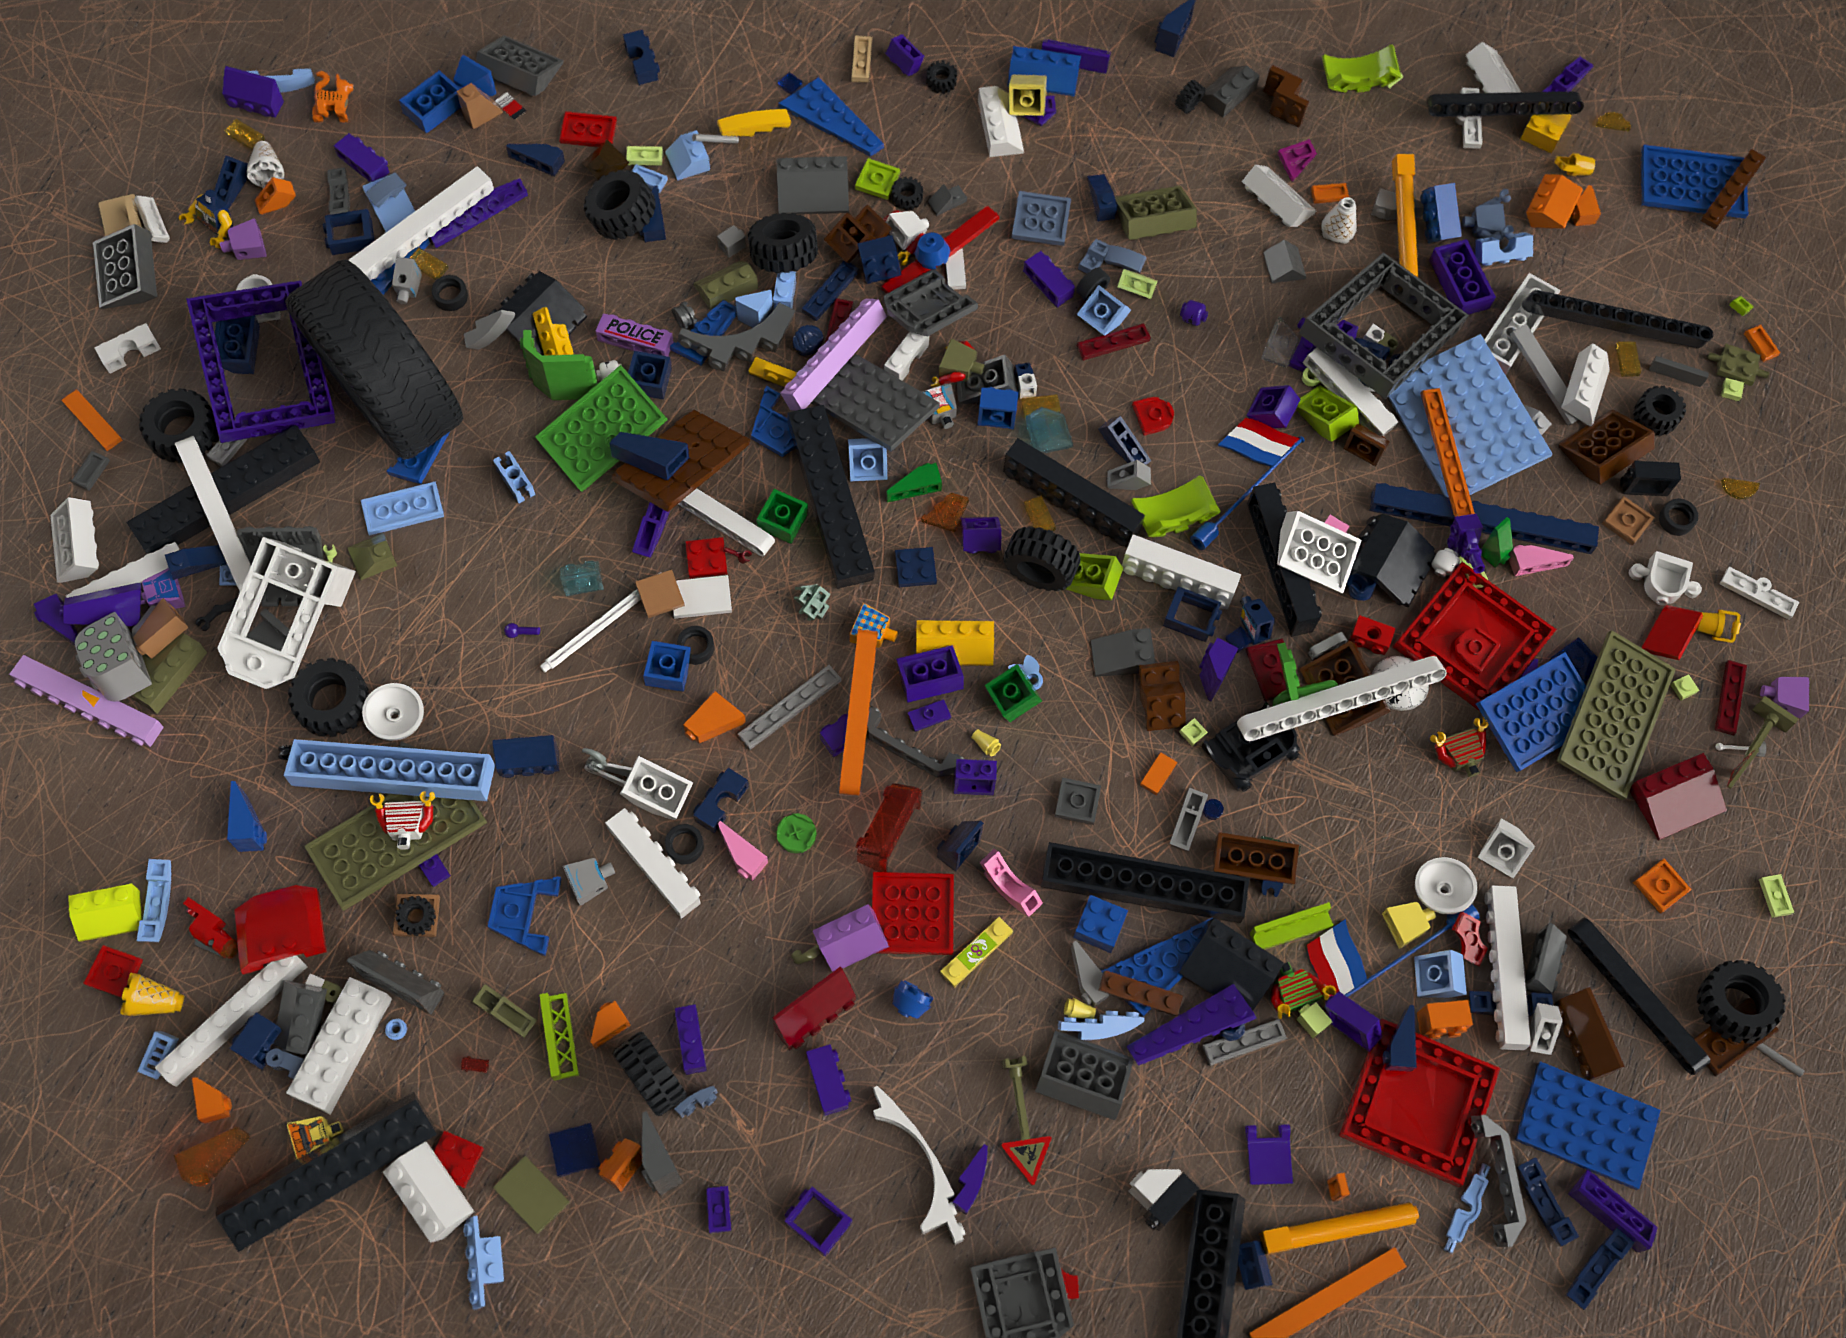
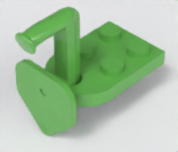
M1285 642L1277 644L1287 690H1284L1274 698L1272 706L1279 705L1282 702L1298 700L1301 697L1338 686L1336 681L1328 680L1300 687L1298 675L1296 674V663L1291 649H1287Z

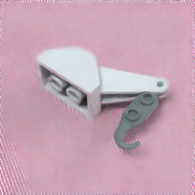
M588 748L582 749L583 753L591 755L584 767L586 771L623 787L620 794L635 806L658 816L672 820L677 819L693 782L640 756L637 757L631 768L609 764L605 761L606 757L601 753ZM601 770L626 776L628 778L626 781H624Z

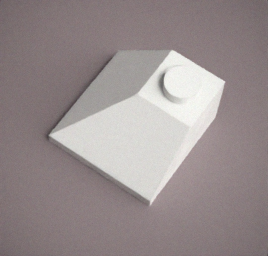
M1501 818L1491 832L1478 858L1514 878L1535 846L1519 828Z

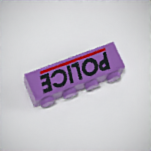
M603 313L596 329L598 341L631 351L668 356L670 345L674 343L672 333L667 330H659L647 324L642 325L635 323L633 320L621 319L612 314L607 315Z

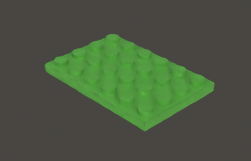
M620 365L536 435L535 438L577 488L583 492L620 461L611 456L609 443L620 432L649 436L668 419Z

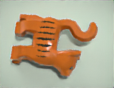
M318 71L316 76L323 78V80L318 82L314 89L315 104L312 116L314 122H323L324 118L321 115L328 117L329 113L327 110H335L340 122H348L345 112L348 106V96L354 90V85L347 80L340 79L339 75L336 74L335 85L337 91L322 90L329 83L330 76L326 72Z

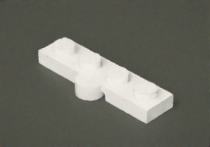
M1462 88L1460 93H1479V89ZM1456 116L1455 121L1462 125L1463 148L1481 149V116Z
M1731 567L1726 569L1720 585L1788 620L1793 617L1799 604L1798 601L1774 589L1770 590L1772 584L1767 578L1755 580Z

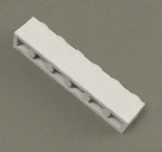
M1319 348L1314 349L1307 355L1303 361L1304 365L1328 390L1357 406L1359 423L1362 426L1383 437L1398 423L1395 416L1383 406L1379 399H1376L1370 389L1364 386L1356 376Z
M176 542L167 544L153 553L146 554L135 562L128 563L119 570L111 571L108 575L93 580L82 588L73 590L66 597L134 583H141V592H143L142 581L167 569L168 565L164 555L179 551L180 548Z
M624 808L605 822L607 829L682 919L701 904L699 899L700 893L694 886L690 887L686 883L688 879L682 871L677 872L674 868L676 866L674 861L669 856L665 857L662 854L663 848L657 841L653 843L649 838L651 834L646 827L643 826L641 828L637 823L639 820L632 811L629 813Z

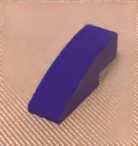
M651 502L649 503L632 550L633 553L651 558L665 527L669 512Z
M985 1144L958 1180L964 1187L953 1201V1204L965 1215H967L973 1205L984 1178L988 1148Z

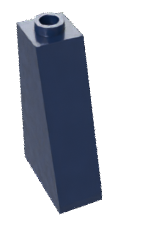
M620 432L609 443L613 458L667 481L689 459L688 444L684 442Z

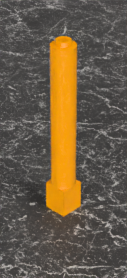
M1396 154L1392 160V178L1395 181L1399 264L1418 278L1413 177L1415 175L1414 154Z
M1408 1202L1291 1227L1271 1229L1261 1232L1259 1236L1263 1243L1265 1255H1270L1300 1247L1416 1224V1219H1419L1417 1207Z

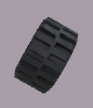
M1661 385L1660 388L1658 386L1648 388L1634 406V420L1654 431V435L1662 436L1672 432L1686 413V403L1683 402L1684 398L1679 396V392L1672 391L1673 388L1671 387L1666 388ZM1654 407L1660 408L1666 415L1658 413Z

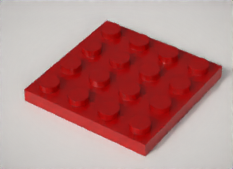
M873 872L872 909L889 947L877 953L953 955L954 874Z

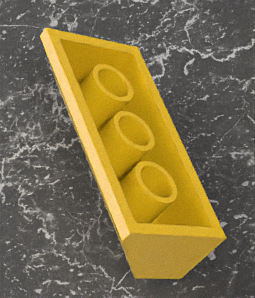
M917 620L916 654L953 645L960 666H993L994 621Z

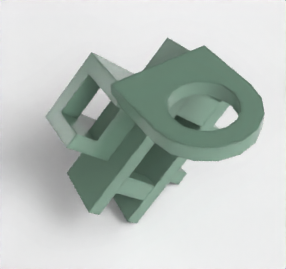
M818 584L795 587V590L802 591L799 597H794V600L802 605L798 613L806 614L808 621L814 620L815 617L818 619L823 618L830 607L825 602L831 594Z

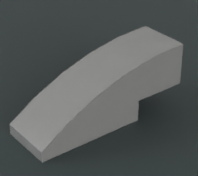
M500 310L475 321L476 329L464 333L466 348L480 350L495 341L510 325L515 317V312Z
M1192 788L1188 789L1170 841L1171 845L1189 851L1208 794Z

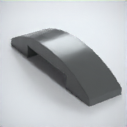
M345 167L327 170L330 186V215L349 212L350 195Z

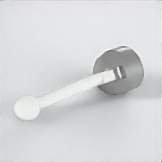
M1765 741L1759 747L1757 757L1765 756ZM1717 743L1715 747L1721 751L1723 749L1748 750L1750 746H1733Z

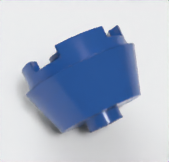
M926 233L921 236L915 249L917 261L922 264V267L927 269H936V266L942 263L945 265L950 255L949 245L937 233Z
M901 980L899 985L895 986L892 1004L899 1009L898 1012L907 1018L911 1016L918 1019L931 1008L930 1004L934 998L929 993H924L917 988L918 986L906 980Z

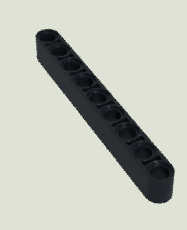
M1575 91L1433 94L1426 101L1428 111L1434 117L1578 114L1584 108L1580 94Z
M1582 918L1568 929V935L1689 1074L1696 1075L1710 1063V1058L1590 920Z

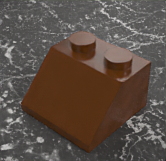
M1357 424L1352 429L1343 449L1376 467L1390 441L1382 435H1377L1370 431L1367 427Z

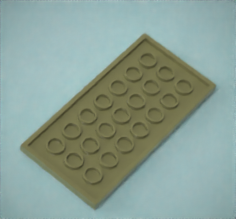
M1608 632L1557 762L1621 800L1627 799L1676 669L1616 632Z
M390 794L384 798L382 806L390 802L421 800L420 796ZM435 797L431 801V804H433V822L423 832L420 839L410 840L409 849L402 850L397 848L398 840H392L388 834L384 833L376 817L375 805H371L304 847L339 906L345 911L485 825L487 821L473 800Z

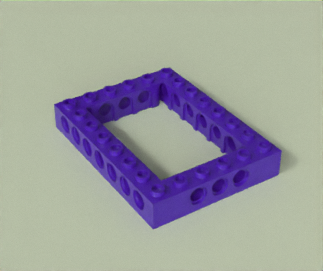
M301 280L186 298L220 443L281 433L294 425H297L299 429L335 423V413L322 361L290 314L289 317L310 402L302 401L300 404L281 405V407L267 410L262 408L261 411L250 413L245 411L238 413L235 418L212 322L287 310L286 298L291 292L302 286Z

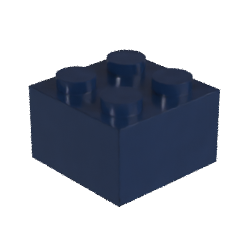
M893 235L858 243L867 284L901 276Z
M634 351L628 374L648 397L664 400L672 370L671 359L668 356Z

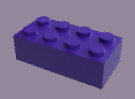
M1467 239L1434 248L1429 261L1448 300L1468 315L1490 309L1496 296Z

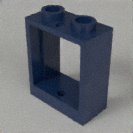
M368 209L325 215L326 223H323L324 233L327 234L325 245L327 249L331 250L332 255L361 251L375 241L372 218ZM363 223L364 236L334 240L333 227Z
M1178 586L1163 626L1206 642L1208 636L1212 637L1216 626H1213L1214 621H1219L1222 610L1219 609L1221 602ZM1181 601L1212 612L1206 630L1174 619Z

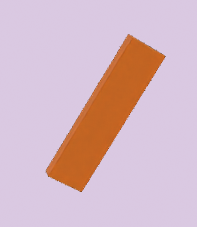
M77 389L61 400L106 451H109L123 441Z

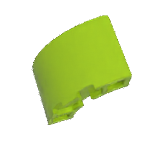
M1392 44L1380 51L1357 58H1335L1325 54L1322 56L1328 87L1338 92L1346 93L1347 90H1356L1357 93L1370 91L1372 87L1378 85L1384 87L1401 78L1395 48Z
M1198 476L1172 491L1157 496L1131 499L1134 508L1145 515L1143 526L1149 537H1164L1167 532L1174 531L1177 534L1189 530V525L1198 521L1202 524L1220 513L1203 476Z

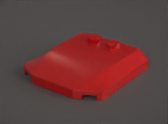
M293 885L253 896L234 910L240 971L242 974L264 969L263 964L303 953L305 957H310L327 952L320 895L317 888Z

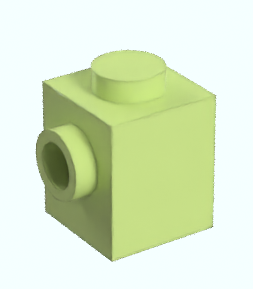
M1316 1002L1312 1006L1307 1004L1299 1010L1301 1015L1297 1018V1021L1312 1038H1315L1333 1022Z

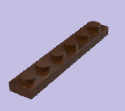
M1751 149L1700 221L1716 230L1767 157Z

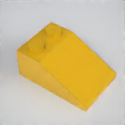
M1532 115L1521 136V140L1552 154L1572 115Z

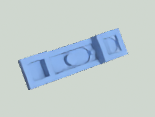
M293 69V75L265 76L276 80L280 92L299 90L315 83L311 69ZM246 71L259 75L258 71Z
M149 859L146 875L148 888L143 920L139 921L138 942L160 941L170 899L171 861Z

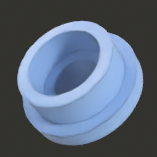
M393 1019L385 1027L386 1035L392 1040L403 1038L407 1032V1026L401 1019ZM395 1027H400L398 1033H393Z

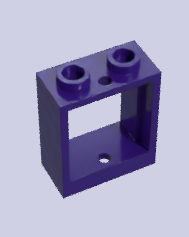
M956 759L954 794L993 795L996 784L997 761Z
M1339 991L1335 996L1332 995L1327 1000L1325 1007L1328 1017L1333 1021L1331 1025L1370 1052L1382 1038L1379 1019Z
M811 1187L810 1190L805 1189L798 1198L800 1200L796 1207L791 1206L784 1215L786 1220L784 1222L826 1257L852 1224V1219L814 1187ZM813 1197L841 1220L822 1245L794 1223L795 1219Z

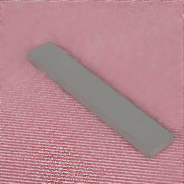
M1527 324L1510 333L1567 425L1569 426L1579 420L1561 408L1567 387Z
M828 665L740 731L737 736L751 750L840 683L841 677Z

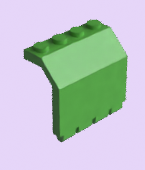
M523 330V338H520V347L523 349V357L526 359L529 378H532L534 385L552 401L579 400L598 384L592 357L584 356V354L542 356L534 348L532 331Z

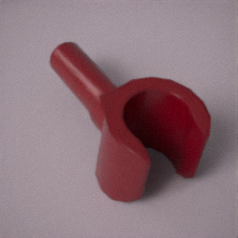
M727 547L724 549L725 552L738 557L739 562L742 564L750 561L744 555L747 557L752 556V553L748 550L741 553Z

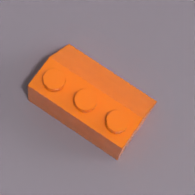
M1545 174L1526 211L1530 227L1564 229L1583 191L1582 187L1563 175Z

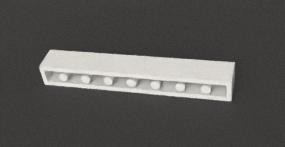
M1491 886L1485 893L1484 900L1485 904H1488L1486 922L1490 927L1488 932V942L1491 943L1489 960L1493 963L1491 981L1494 982L1495 990H1493V1001L1496 1002L1494 1019L1495 1022H1498L1496 1041L1499 1042L1500 1049L1526 1050L1531 1045L1517 888L1511 886Z
M297 955L270 962L155 1066L157 1071L170 1084L177 1087L244 1026L249 1017L254 1016L256 1012L258 1013L283 990L285 981L292 982L308 966Z

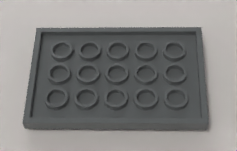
M857 354L845 363L811 402L814 406L824 404L827 414L891 452L940 408L939 402Z

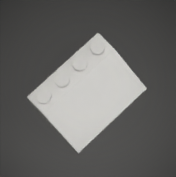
M1300 511L1287 512L1280 531L1277 565L1334 591L1343 593L1361 540Z

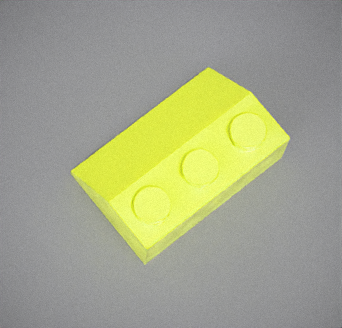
M133 884L68 896L69 916L79 942L138 931L139 921L142 920L140 890Z

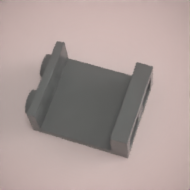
M265 608L260 613L264 620L246 637L282 651L290 629Z

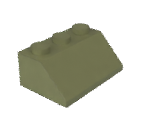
M741 260L693 283L710 311L723 300L730 303L736 297L744 296L758 289L756 274L748 263Z

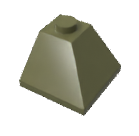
M384 533L347 547L361 580L397 566Z

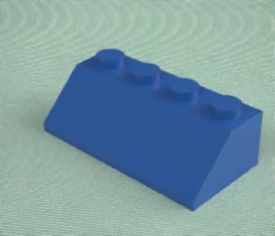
M1013 46L1007 86L1009 87L1012 75H1046V92L1075 96L1081 56Z

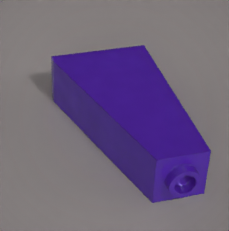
M141 583L65 598L64 605H60L59 616L63 617V624L90 625L116 612L126 626H135L141 619Z

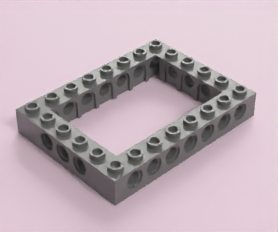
M1383 252L1309 315L1303 323L1299 334L1386 399L1460 331L1469 315ZM1379 286L1432 324L1426 334L1423 333L1416 343L1413 342L1407 351L1404 350L1397 360H1393L1387 369L1383 359L1376 357L1368 351L1367 347L1364 348L1352 336L1347 335L1336 325Z

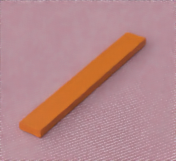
M1440 388L1422 390L1420 393L1454 517L1475 514Z
M1394 1247L1251 1331L1248 1335L1250 1338H1288L1407 1266Z

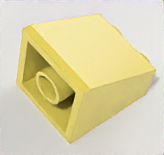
M1012 75L1009 83L1010 115L1044 116L1046 75Z

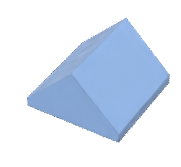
M771 290L735 298L738 321L752 328L763 322L773 312Z

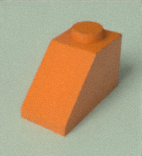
M272 177L255 198L259 214L287 207L296 196L292 183Z
M1588 185L1581 194L1570 216L1575 226L1595 224L1601 215L1592 185Z
M616 1001L605 1003L600 1007V1011L597 1012L590 1041L594 1049H597L631 1026Z
M192 1078L198 1120L205 1124L230 1117L229 1110L232 1109L230 1098L199 1078Z

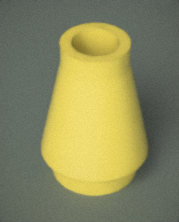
M979 729L971 737L986 755L994 756L1001 747L998 739Z
M1075 998L1067 999L1064 1015L1078 1019L1095 1017L1096 1008L1090 1007Z

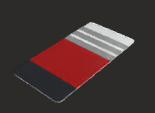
M508 93L495 100L513 119L526 112Z

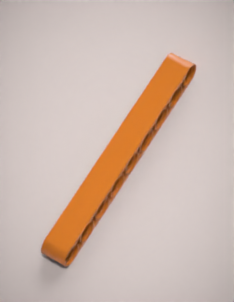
M858 629L839 794L860 795L878 631Z

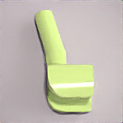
M324 545L323 550L327 560L333 563V558L337 555L335 546L332 545V550L328 551L327 546Z

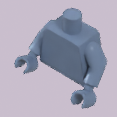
M1508 189L1501 190L1499 193L1500 197L1496 196L1475 207L1471 216L1463 217V227H1472L1474 238L1494 237L1499 242L1504 237L1508 240L1513 238L1514 228L1511 225L1505 226L1504 206L1501 204L1502 201L1508 203L1511 200L1510 195H1508Z

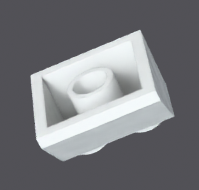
M1148 1169L1144 1174L1140 1171L1130 1182L1132 1188L1128 1192L1148 1210L1182 1172L1179 1169Z

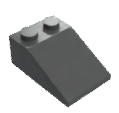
M1006 355L982 362L981 364L985 365L982 375L972 372L968 381L956 382L960 404L980 403L982 388L993 387L1000 390L1011 389L1017 391L1014 365Z
M1150 628L1132 629L1090 641L1095 677L1139 674V665L1155 663Z

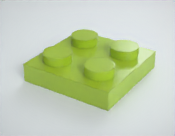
M868 158L855 184V189L888 200L892 192V186L900 175V169Z

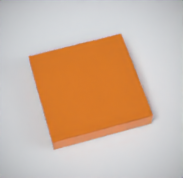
M1665 859L1661 860L1633 882L1660 914L1692 890Z

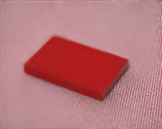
M565 111L559 138L560 144L599 147L608 139L613 145L617 117Z
M1665 605L1646 638L1642 649L1653 655L1680 660L1703 618L1702 612Z

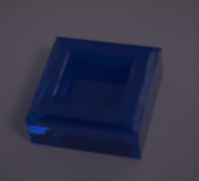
M788 72L778 82V86L790 95L802 85V80L791 72Z
M1241 626L1225 638L1229 644L1238 648L1237 653L1253 641Z

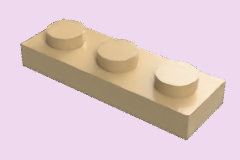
M855 36L852 82L869 83L872 37Z

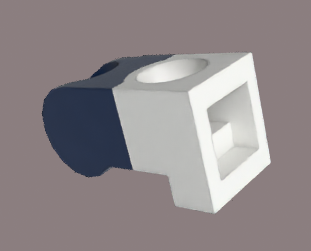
M1030 363L1015 364L1014 371L1020 399L1036 397L1037 384Z

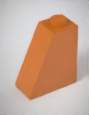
M715 691L683 724L684 734L691 741L696 740L700 744L743 725L746 722L745 715Z

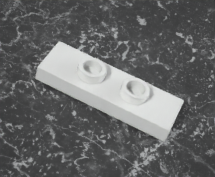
M136 195L134 202L145 229L151 232V241L168 243L170 238L154 199Z

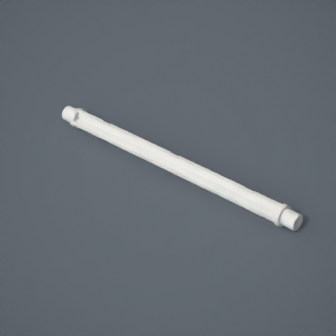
M638 589L548 657L540 665L542 671L546 673L549 669H553L566 659L567 656L575 652L639 602L641 598Z

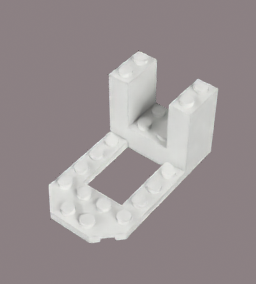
M263 537L218 645V651L223 657L228 674L265 689L293 679L324 604L342 606L356 571L304 553L302 549L287 543ZM268 583L304 596L282 651L246 637Z

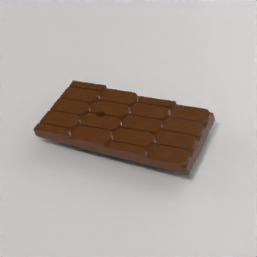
M693 410L675 422L673 427L657 437L688 444L689 459L668 481L627 463L616 469V472L612 474V481L669 512L749 446L750 439Z

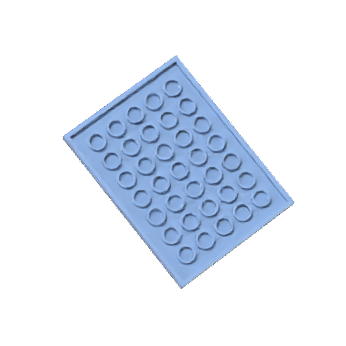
M1481 334L1428 359L1388 396L1446 497L1449 496L1420 393L1422 390L1440 388L1469 495L1552 456L1550 448Z

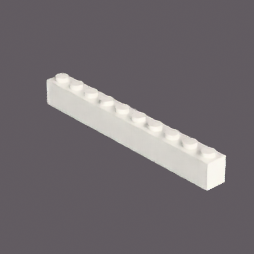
M478 166L350 258L349 261L361 269L370 280L375 279L381 272L390 268L396 262V257H405L415 247H419L426 239L434 236L437 231L447 226L456 217L461 216L468 208L476 205L483 197L488 196L494 190L491 179Z

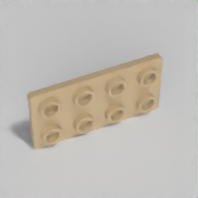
M134 194L99 202L106 236L133 224L142 227L140 214L134 202Z

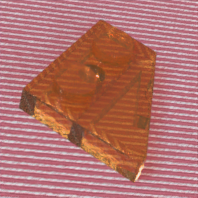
M950 493L942 502L936 504L933 507L934 510L928 515L924 514L921 517V521L955 532L969 503V498Z

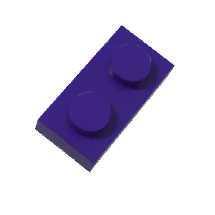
M1302 336L1289 367L1304 372L1307 367L1303 361L1317 347Z
M729 1187L707 1188L709 1233L730 1232Z

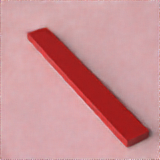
M986 206L945 237L944 240L950 247L949 257L1000 219L999 214L989 206ZM916 259L901 271V276L893 277L881 286L882 290L888 294L932 269L922 267V264Z

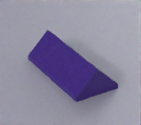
M1044 39L1041 49L1081 56L1079 69L1105 74L1107 73L1111 51Z
M1587 1169L1568 1195L1612 1232L1615 1228H1618L1635 1242L1631 1248L1637 1253L1649 1250L1653 1245L1658 1227Z

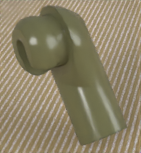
M817 944L803 954L800 950L794 951L791 954V958L794 959V963L802 964L813 960L822 952Z

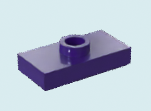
M944 699L910 711L907 714L914 732L951 719Z
M437 854L419 865L433 887L451 876Z

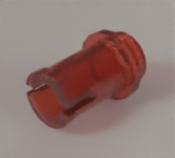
M471 1056L463 1057L461 1070H465L467 1073L468 1071L488 1072V1059L471 1058Z

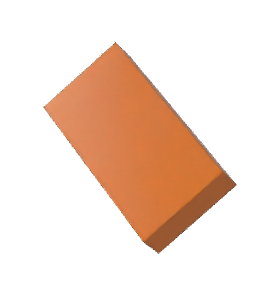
M1346 183L1315 185L1311 187L1314 204L1339 202L1343 198L1349 197Z
M1762 325L1745 331V337L1756 353L1761 355L1760 358L1763 362L1780 354V351Z
M1160 752L1140 786L1158 795L1178 762Z
M1345 1173L1336 1174L1327 1181L1333 1202L1340 1201L1350 1195Z

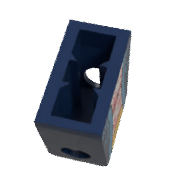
M1250 596L1243 597L1240 600L1242 605L1240 618L1252 644L1255 645L1271 639L1274 617L1261 599L1252 601Z

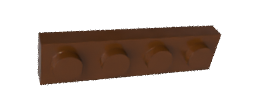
M1107 970L1103 971L1098 990L1174 1016H1178L1183 995Z

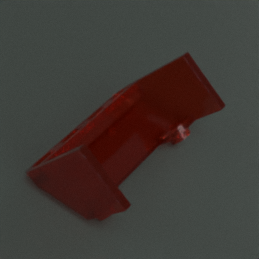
M896 783L886 786L883 792L884 799L864 837H860L856 843L855 848L858 849L857 862L878 872H888V860L915 808L921 809L923 790L914 786Z

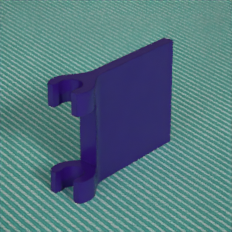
M1290 1124L1279 1125L1280 1138H1256V1125L1245 1126L1250 1185L1293 1184Z

